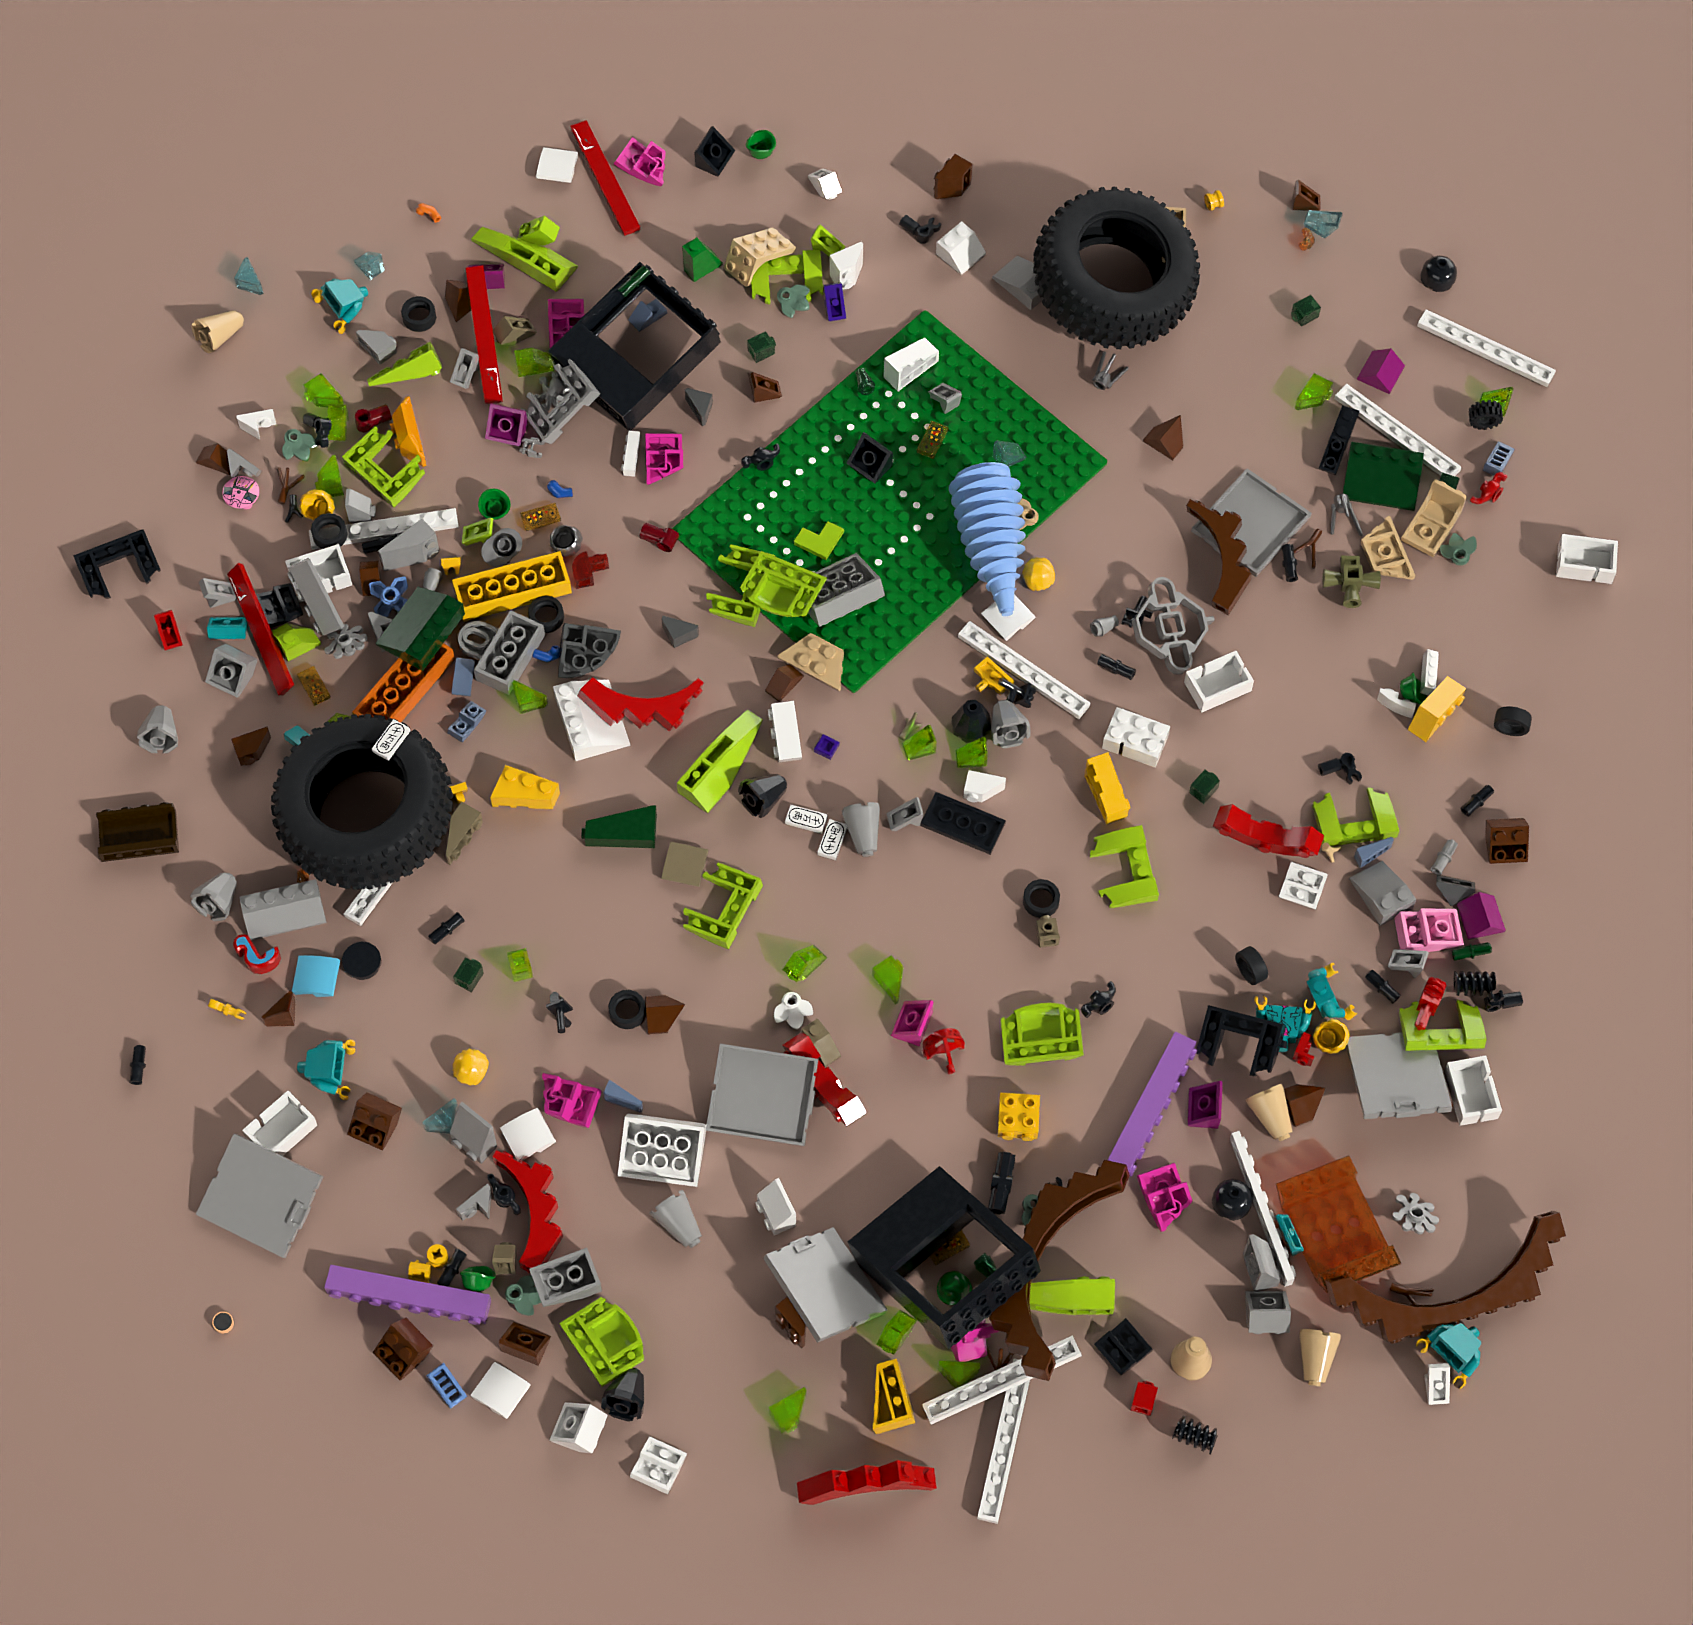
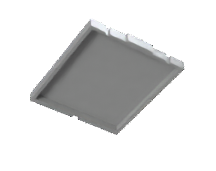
M1247 468L1209 510L1214 509L1221 516H1223L1225 511L1235 512L1241 517L1242 527L1234 539H1240L1245 543L1247 553L1239 566H1245L1252 575L1257 577L1282 549L1281 547L1287 544L1308 521L1312 513L1282 492L1280 494L1276 492L1277 489ZM1198 521L1192 527L1191 532L1200 538L1203 537L1205 542L1220 553L1210 531Z
M1402 1032L1392 1033V1036L1378 1034L1349 1037L1346 1048L1364 1119L1378 1118V1116H1381V1118L1420 1116V1114L1435 1113V1111L1437 1113L1451 1112L1452 1104L1437 1050L1406 1051Z
M720 1044L713 1084H716V1089L712 1090L706 1131L805 1146L807 1135L805 1129L808 1128L809 1116L812 1115L815 1097L814 1085L816 1076H814V1073L817 1072L819 1059Z
M234 1133L217 1168L219 1173L217 1177H213L196 1215L282 1258H286L291 1247L290 1243L294 1241L298 1230L302 1229L311 1210L310 1205L316 1194L315 1190L319 1188L324 1176Z
M834 1227L810 1237L807 1235L792 1241L788 1246L780 1248L778 1251L770 1252L763 1258L817 1343L844 1332L851 1326L855 1327L879 1317L888 1310Z

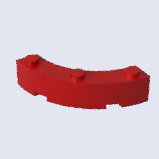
M1233 804L1220 806L1213 827L1218 829L1220 834L1258 848L1263 853L1271 852L1303 858L1317 856L1324 835L1312 826H1292L1291 830L1283 829V826L1265 820L1261 822L1251 819L1252 815Z
M802 1032L782 1045L785 1049L784 1054L815 1059L821 1057L810 1037ZM818 1060L817 1072L814 1073V1076H816L814 1098L818 1097L838 1123L841 1121L847 1126L865 1114L866 1111L858 1097L847 1088L842 1089L839 1079L829 1067L825 1068Z

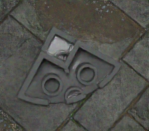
M564 623L560 642L558 678L581 677L601 667L614 652L620 639L621 630Z

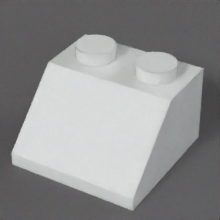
M962 221L937 241L936 255L960 275L964 274L986 255V251L975 232Z
M862 242L830 255V277L834 283L841 282L843 290L851 288L858 279L863 265Z
M777 1178L757 1194V1202H755L759 1213L763 1212L766 1218L764 1223L767 1230H772L774 1235L796 1226V1212L780 1179Z
M565 1402L549 1441L578 1452L593 1453L608 1415L591 1404Z

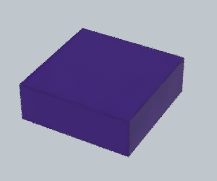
M823 734L816 744L814 752L831 760L840 742Z

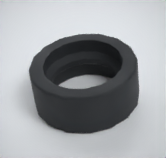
M412 297L403 304L401 309L403 323L412 331H426L435 324L437 318L435 306L426 297ZM421 307L429 310L430 314L423 320H412L408 316L409 312L415 308Z
M327 513L320 515L311 526L313 541L321 549L337 544L341 547L347 540L348 533L345 522L336 514ZM332 524L340 528V533L333 539L319 537L318 532L325 525Z
M541 596L533 600L529 605L528 617L544 625L545 633H551L559 629L563 624L564 611L558 599L552 596ZM542 607H552L557 611V617L550 622H540L536 619L535 613Z
M1512 706L1501 707L1496 711L1494 728L1502 734L1523 736L1530 731L1532 716L1522 708Z
M1038 879L1027 885L1024 890L1023 905L1030 915L1037 918L1045 915L1051 916L1058 909L1060 893L1054 883L1049 880ZM1039 889L1050 892L1053 897L1052 904L1045 908L1034 906L1030 901L1032 892Z
M1248 946L1236 953L1235 960L1237 966L1248 983L1256 985L1268 978L1267 966L1255 948Z
M621 990L610 999L608 1005L609 1017L617 1027L633 1029L644 1021L646 1016L645 1001L636 991ZM623 1000L635 1001L639 1006V1012L631 1019H622L616 1014L617 1004Z

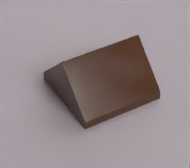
M513 1322L499 1339V1346L502 1352L539 1366L551 1336Z

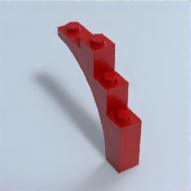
M592 677L580 689L577 696L610 726L615 722L618 724L626 716L641 729L644 725L648 726L655 718L670 732L673 727L677 729L683 723L682 718L685 714L683 711L690 705L689 701L693 697L696 699L703 690L701 688L704 682L698 678L688 687L674 694L656 698H639L618 693Z
M496 1150L492 1156L494 1163L505 1170L518 1183L529 1205L531 1216L530 1234L519 1264L521 1269L530 1273V1268L548 1262L563 1238L561 1228L553 1222L549 1224L558 1209L556 1197L550 1193L544 1194L554 1178L553 1172L544 1163L540 1165L535 1162L532 1168H530V1165L526 1162L514 1160L513 1156L508 1152Z
M900 1460L880 1467L862 1465L849 1471L829 1470L797 1482L799 1503L809 1505L868 1492L886 1490L931 1491L937 1489L934 1468L912 1465V1462Z

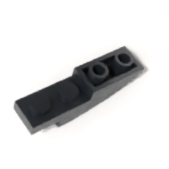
M1342 405L1322 457L1319 470L1336 475L1351 438L1359 410Z

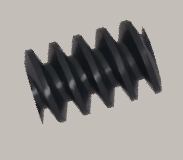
M1454 971L1453 985L1456 995L1459 996L1461 990H1463L1464 996H1467L1469 990H1471L1472 996H1475L1476 990L1479 991L1480 996H1483L1484 991H1487V995L1489 992L1495 991V972H1491L1490 976L1488 972H1483L1481 976V973L1476 971L1473 976L1471 971H1468L1466 975L1464 971H1460L1458 975Z
M1183 1415L1177 1423L1172 1439L1176 1435H1178V1442L1186 1438V1445L1194 1441V1448L1196 1449L1201 1444V1451L1203 1452L1209 1447V1454L1211 1455L1218 1437L1217 1428L1209 1432V1425L1201 1429V1422H1198L1193 1426V1419L1191 1418L1186 1423V1416Z

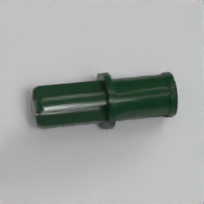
M642 266L632 276H628L629 279L617 288L618 291L622 292L621 294L626 297L636 286L639 287V284L650 274V271L645 266Z
M1487 942L1453 948V960L1474 959V956L1490 954L1492 947Z

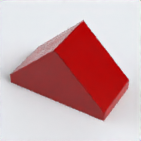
M168 610L154 614L164 650L182 646L183 643L173 611Z

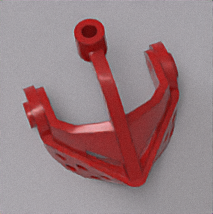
M945 1028L935 1031L926 1037L923 1041L922 1052L926 1060L932 1059L936 1054L946 1053L948 1061L946 1069L948 1074H953L956 1071L950 1052L956 1048L959 1050L965 1049V1042L957 1029ZM947 1039H954V1042H948ZM943 1040V1044L938 1047L935 1046V1044Z

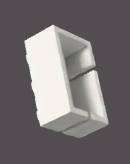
M1562 534L1558 544L1556 577L1592 581V578H1594L1595 582L1612 584L1617 568L1618 541Z
M339 544L285 561L288 569V567L309 558L327 593L333 592L332 588L339 590L352 586L350 574ZM293 582L292 584H293V587H294V590H295V593H296V596H297L298 601H299V602L305 601L304 598L300 600V598H299V596H298V594H297V592H296V589H298V586H297L296 582Z
M1237 651L1204 664V669L1202 666L1186 672L1184 683L1201 713L1252 691L1254 680L1247 668H1243L1244 663Z
M1117 707L1105 734L1102 749L1118 754L1120 745L1123 743L1122 756L1156 768L1169 736L1170 726Z
M1480 1056L1448 1062L1444 1073L1459 1126L1477 1123L1479 1118L1480 1122L1498 1119L1502 1108L1493 1077L1489 1076L1491 1071L1487 1057Z
M287 1091L259 1115L264 1125L262 1128L259 1121L254 1119L242 1131L246 1139L283 1156L317 1126L315 1117Z

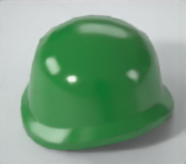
M759 130L748 138L745 145L754 158L765 159L773 153L776 147V139L770 131Z
M492 488L481 494L478 508L481 515L486 519L491 517L493 520H498L509 512L511 502L506 493Z
M1414 672L1401 681L1400 692L1404 699L1421 705L1427 698L1426 694L1420 693L1421 681L1415 677Z
M487 1266L468 1267L460 1272L463 1286L473 1292L487 1290L492 1280L496 1277V1273Z
M958 1271L945 1273L937 1283L938 1298L947 1305H955L972 1291L969 1279Z

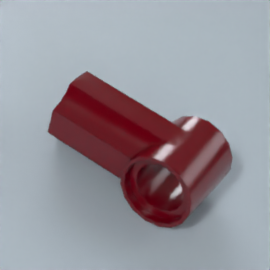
M386 404L370 410L360 409L355 413L356 429L363 433L370 431L372 426L392 420L390 409Z
M645 523L642 526L639 535L640 539L656 544L664 552H671L679 538V534L671 528L661 529L649 523Z

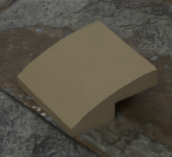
M670 842L661 879L700 887L708 849Z

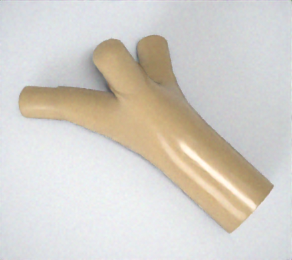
M1323 843L1322 851L1326 852L1331 863H1333V853L1341 850V847H1331L1328 843Z

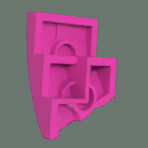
M632 137L614 162V165L642 181L662 186L664 183L663 172L665 170L664 159L666 151L652 141L645 147Z
M548 299L549 348L585 315L584 299Z
M645 434L646 485H650L683 469L682 434Z
M543 1073L545 1113L562 1121L589 1128L602 1091L598 1088L581 1085L579 1082Z
M1175 1163L1136 1175L1147 1206L1160 1232L1165 1231L1169 1224L1192 1202L1187 1182H1181Z

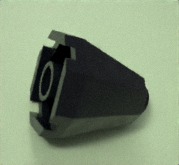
M967 700L952 716L953 734L961 737L965 743L981 742L985 735L991 731L989 712L977 700Z
M778 774L747 778L740 782L738 788L739 795L743 794L744 796L741 800L742 804L752 816L756 817L759 815V818H762L771 811L786 792L787 782L783 776Z
M631 1368L617 1377L604 1391L601 1408L604 1410L608 1408L610 1410L609 1415L613 1418L628 1422L633 1421L634 1417H637V1420L641 1419L644 1411V1375L639 1369Z

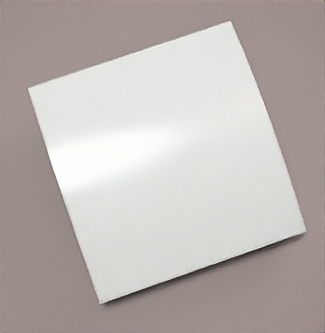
M543 147L536 178L571 183L574 167L578 159V152Z
M1015 594L1012 615L1002 616L996 602L981 613L1006 641L1020 628L1023 630L1036 618Z
M1291 862L1279 898L1316 910L1328 874Z
M538 1108L524 1113L500 1127L518 1162L525 1160L535 1152H542L556 1142Z
M494 1362L472 1392L471 1397L489 1407L491 1411L507 1419L531 1385L507 1368Z
M649 1436L631 1472L630 1478L668 1494L687 1453Z

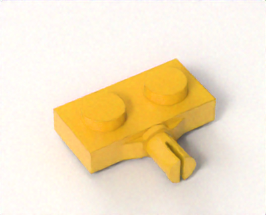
M988 656L974 667V672L982 679L975 686L978 692L989 686L999 695L1003 694L1007 689L998 684L1001 677L1014 684V680Z

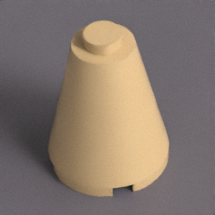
M235 310L199 318L192 323V332L196 341L200 340L203 344L200 347L205 352L212 353L243 326L244 318L241 313Z
M1282 1084L1273 1086L1246 1099L1248 1106L1274 1140L1279 1139V1142L1290 1138L1289 1133L1293 1131Z
M1300 1329L1304 1380L1308 1381L1310 1386L1320 1387L1321 1383L1326 1382L1341 1340V1335L1333 1332L1326 1333L1320 1330Z
M1191 1337L1174 1347L1171 1354V1366L1177 1375L1187 1380H1198L1203 1378L1211 1368L1212 1356L1202 1338Z

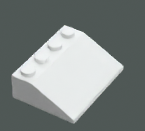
M597 680L604 686L612 689L609 680ZM570 681L553 686L554 696L575 761L630 746L622 720L618 724L615 722L612 726L608 725L577 696L580 689L588 681Z
M628 1113L624 1120L618 1176L697 1187L707 1124Z

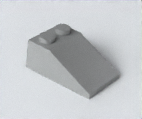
M1016 256L993 275L992 278L1031 310L1043 300V297L1040 298L1037 292L1039 286H1035L1034 282L1037 274L1033 273V262Z
M420 519L378 550L382 569L388 571L426 562L438 554L439 546L434 530L423 519Z
M1383 861L1349 878L1380 926L1394 919L1400 911L1408 912L1412 910L1415 905L1416 898L1408 886Z
M461 1102L450 1131L451 1143L459 1150L461 1148L467 1152L466 1155L475 1162L477 1160L482 1164L497 1147L493 1127L466 1104Z
M1254 1234L1249 1235L1243 1251V1257L1254 1291L1277 1287L1280 1279H1282L1280 1268L1276 1267L1274 1260H1276L1274 1249L1269 1247L1267 1241Z
M587 1248L529 1269L543 1307L583 1299L602 1292L600 1280Z

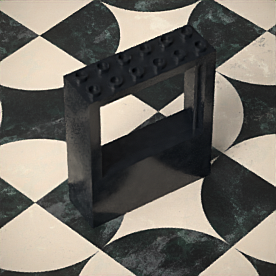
M641 262L629 271L548 350L554 366L556 364H560L562 368L569 366L568 360L570 359L580 368L600 393L594 401L628 431H631L721 343L716 323L712 319L707 320L699 308H693L691 302L686 297L682 298L679 296V292L673 286L669 287L660 275L657 277L652 268L647 264L645 267L650 271V274L639 284V287L636 286L626 297L621 294L622 292L618 291L617 288L629 279V275L632 276L638 269L644 266ZM644 290H648L701 336L654 384L598 336Z
M940 1166L847 1241L859 1267L948 1349L957 1344L968 1332L973 1331L981 1321L988 1318L1000 1305L1005 1304L1013 1294L1019 1292L1026 1283L1036 1278L1038 1273L1041 1272L1034 1249ZM975 1219L1015 1255L945 1314H942L904 1277Z

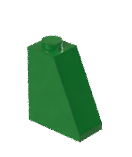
M697 237L682 246L684 271L693 282L723 265V262Z

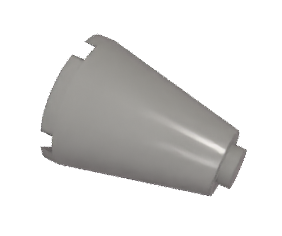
M867 802V805H861V803L844 807L842 810L843 818L857 853L862 854V857L873 856V852L877 851L879 803Z
M680 1190V1196L675 1197L673 1194L655 1207L656 1212L651 1210L649 1213L684 1247L689 1246L693 1248L701 1242L699 1238L702 1235L686 1194L683 1190Z

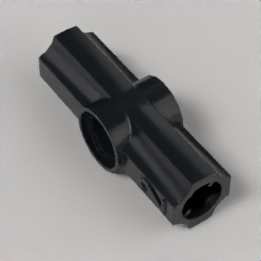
M1010 1152L998 1153L995 1173L993 1172L990 1189L992 1192L988 1208L991 1212L998 1215L1005 1214L1008 1195L1012 1187L1015 1155Z

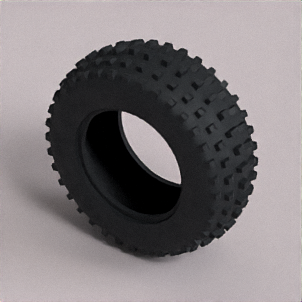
M1100 187L1096 192L1091 189L1087 191L1086 195L1078 194L1075 196L1074 201L1071 199L1067 200L1064 203V208L1059 207L1055 211V217L1052 215L1047 221L1049 226L1043 225L1041 229L1043 235L1038 236L1036 241L1037 247L1033 253V273L1037 274L1034 282L1035 286H1039L1037 292L1040 298L1043 297V306L1046 309H1050L1049 315L1058 319L1057 324L1059 326L1063 325V327L1068 328L1067 332L1069 334L1074 332L1075 335L1079 336V340L1082 341L1085 338L1094 346L1096 343H1099L1103 348L1107 349L1109 346H1114L1116 349L1127 346L1129 349H1132L1137 344L1144 346L1150 340L1155 342L1158 340L1159 335H1167L1169 328L1173 330L1178 325V319L1182 321L1185 318L1184 310L1190 311L1193 305L1191 301L1195 300L1197 295L1196 291L1200 281V274H1198L1200 262H1196V259L1199 258L1198 250H1194L1196 243L1193 238L1190 239L1192 235L1190 230L1183 227L1185 222L1175 217L1176 212L1174 210L1170 211L1165 208L1166 204L1164 202L1159 204V202L1154 200L1155 197L1150 196L1148 198L1142 195L1143 192L1139 190L1137 193H1133L1130 191V188H1125L1123 191L1117 189V187H1112L1111 190ZM1096 244H1112L1123 247L1134 253L1144 262L1151 274L1153 286L1133 293L1109 289L1097 282L1087 272L1081 261L1079 251Z
M355 714L351 715V718L345 717L344 720L342 717H339L337 722L332 721L329 724L327 721L324 723L325 727L312 729V734L310 736H303L300 739L301 743L290 749L291 755L289 757L286 756L282 761L284 766L282 769H278L277 775L279 777H277V782L273 783V788L276 791H273V795H271V802L275 804L271 805L272 815L276 817L272 819L274 827L279 829L276 832V836L279 841L282 840L284 843L282 845L284 851L288 852L292 861L298 866L301 865L302 870L310 875L313 872L317 880L322 882L326 879V883L331 886H336L338 883L339 887L350 889L352 886L353 890L365 889V886H367V889H373V885L376 888L380 887V884L384 887L387 886V882H390V884L395 881L398 882L401 876L406 877L413 874L412 870L415 867L417 869L425 864L423 860L432 857L434 847H439L441 844L440 838L442 834L446 835L447 828L445 826H448V821L451 820V815L448 812L452 810V801L449 799L453 798L451 788L447 786L452 784L451 778L445 774L448 769L446 764L440 760L442 758L440 753L433 748L429 740L426 738L422 739L421 734L416 729L409 732L388 761L373 753L372 748L393 721L392 718L385 720V716L374 715L372 718L371 714L359 715V718ZM363 772H382L396 777L405 784L404 794L398 808L379 826L362 832H341L326 826L320 821L322 805L327 795L338 783L352 775Z

